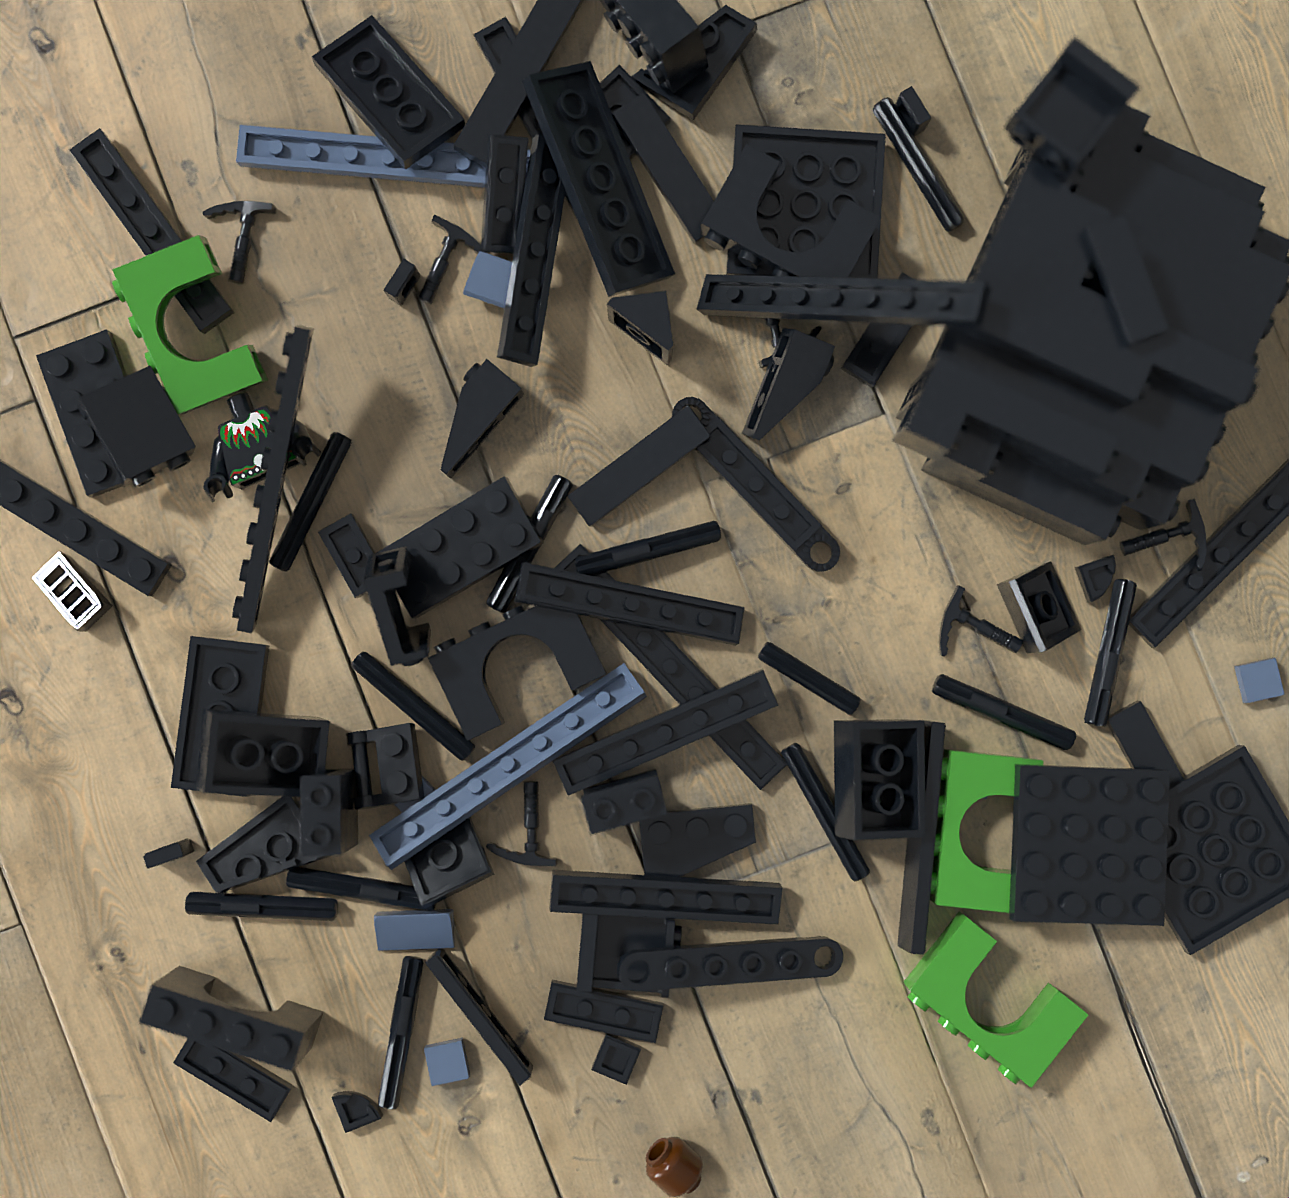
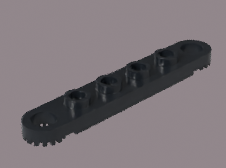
M692 396L678 401L673 408L672 417L688 405L695 407L701 413L702 424L712 436L695 450L810 570L825 572L832 569L840 557V547L837 541L731 429L716 416L705 402ZM823 542L829 546L831 557L827 563L820 564L813 561L810 554L813 544Z
M826 936L633 949L620 957L619 963L617 962L616 971L621 983L629 990L636 992L829 977L840 969L843 963V951L837 942ZM828 946L832 954L830 957L831 961L829 960V964L819 967L814 960L815 953L819 948ZM636 960H642L647 964L646 975L640 980H630L627 975L629 965Z

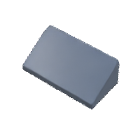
M479 251L463 294L505 309L512 262Z
M454 909L379 911L374 915L378 951L455 947Z

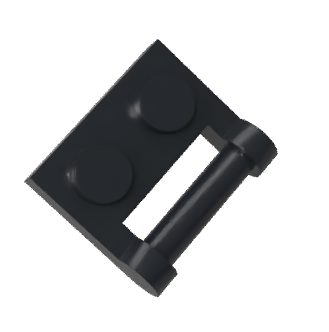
M414 723L346 734L347 746H351L357 789V797L354 798L355 810L399 804L424 798ZM374 742L376 743L382 794L373 795L367 752V744Z

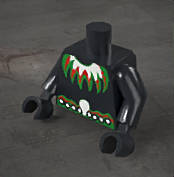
M240 393L227 400L234 419L218 426L219 435L214 439L209 478L206 479L203 485L211 502H215V495L221 490L226 498L233 496V492L228 484L229 481L232 486L242 490L266 478L267 471L261 470L260 467L264 448L272 447L274 433L268 432L272 408L266 405L254 409L248 393ZM297 419L287 470L300 464L306 466L307 461L305 457L310 452H314L317 457L321 456V451L312 442L305 425Z

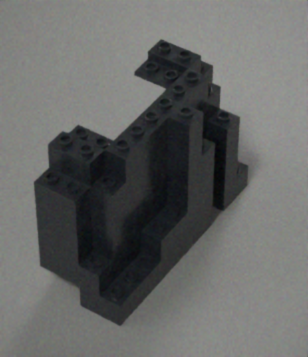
M1129 105L1124 107L1069 178L1063 174H1056L1046 168L1042 158L1030 148H1020L1003 183L1009 186L966 279V281H985L991 288L982 327H944L925 371L911 384L896 416L897 419L901 420V423L892 440L927 457L921 471L1082 545L1104 541L1108 537H1113L1121 522L1136 529L1144 530L1164 525L1175 517L1180 507V501L1177 498L1181 489L1194 485L1196 482L1199 483L1205 477L1210 466V461L1206 459L1212 446H1217L1225 434L1226 425L1223 422L1228 411L1248 404L1255 395L1258 382L1254 380L1260 369L1255 366L1259 354L1255 351L1260 340L1267 337L1274 325L1275 318L1271 315L1276 304H1280L1289 292V281H1287L1289 278V256L1287 255L1289 240L1264 229L1260 225L1265 211L1262 210L1264 203L1260 199L1266 187L1150 135V132L1144 129L1151 115ZM1122 214H1126L1169 330L1128 346L1125 345L1082 232L1086 227Z

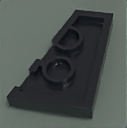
M724 5L698 25L709 67L673 94L664 83L657 85L647 69H640L631 77L643 90L694 120L757 32L756 22L728 5Z
M282 796L196 862L215 893H223L330 856H303L301 854V805L296 797Z
M751 803L667 811L668 814L639 822L644 875L680 877L756 843Z

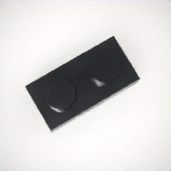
M350 513L318 531L354 598H359L367 593L364 575L369 555L376 553L354 514Z

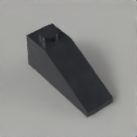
M783 328L742 434L760 441L822 382L824 376L828 375L834 363V355L832 354L835 346L796 329Z
M488 359L482 365L479 363L474 364L463 378L466 383L461 388L440 469L450 479L524 396L522 388Z

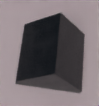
M659 291L612 297L607 303L608 321L664 364L668 365L672 360L673 339L667 292Z
M1051 561L997 584L1018 635L1023 640L1026 653L1047 651L1081 631Z

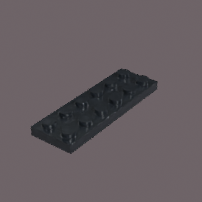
M591 61L527 75L522 80V83L608 297L650 285L675 275Z

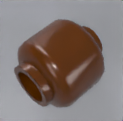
M680 1137L658 1139L649 1148L646 1155V1174L668 1196L679 1197L686 1193L689 1194L699 1186L703 1169L702 1158Z

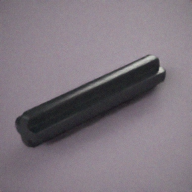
M765 643L759 652V660L843 712L852 715L859 707L861 702L859 696L773 643Z

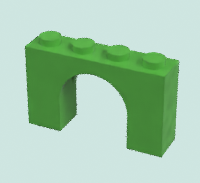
M197 235L112 269L116 280L112 281L114 290L121 302H127L133 315L129 317L130 326L137 338H143L149 351L145 353L147 364L151 366L155 374H159L164 385L163 389L178 415L185 414L268 380L253 345H244L206 361H196L180 354L167 337L164 317L173 297L190 286L222 274L206 237Z
M944 749L930 900L934 904L1009 913L1011 870L982 867L972 863L964 853L960 843V824L965 812L977 800L991 795L1014 796L1015 764L1043 765V760Z
M959 911L903 983L911 991L907 997L923 1011L926 1012L931 1007L940 1014L941 1017L938 1019V1022L954 1036L961 1031L970 1038L971 1041L968 1043V1046L984 1060H987L991 1055L1001 1063L998 1070L1015 1085L1021 1079L1032 1088L1089 1014L1050 983H1047L1025 1013L1010 1024L987 1026L972 1019L965 1001L966 986L972 973L997 941Z

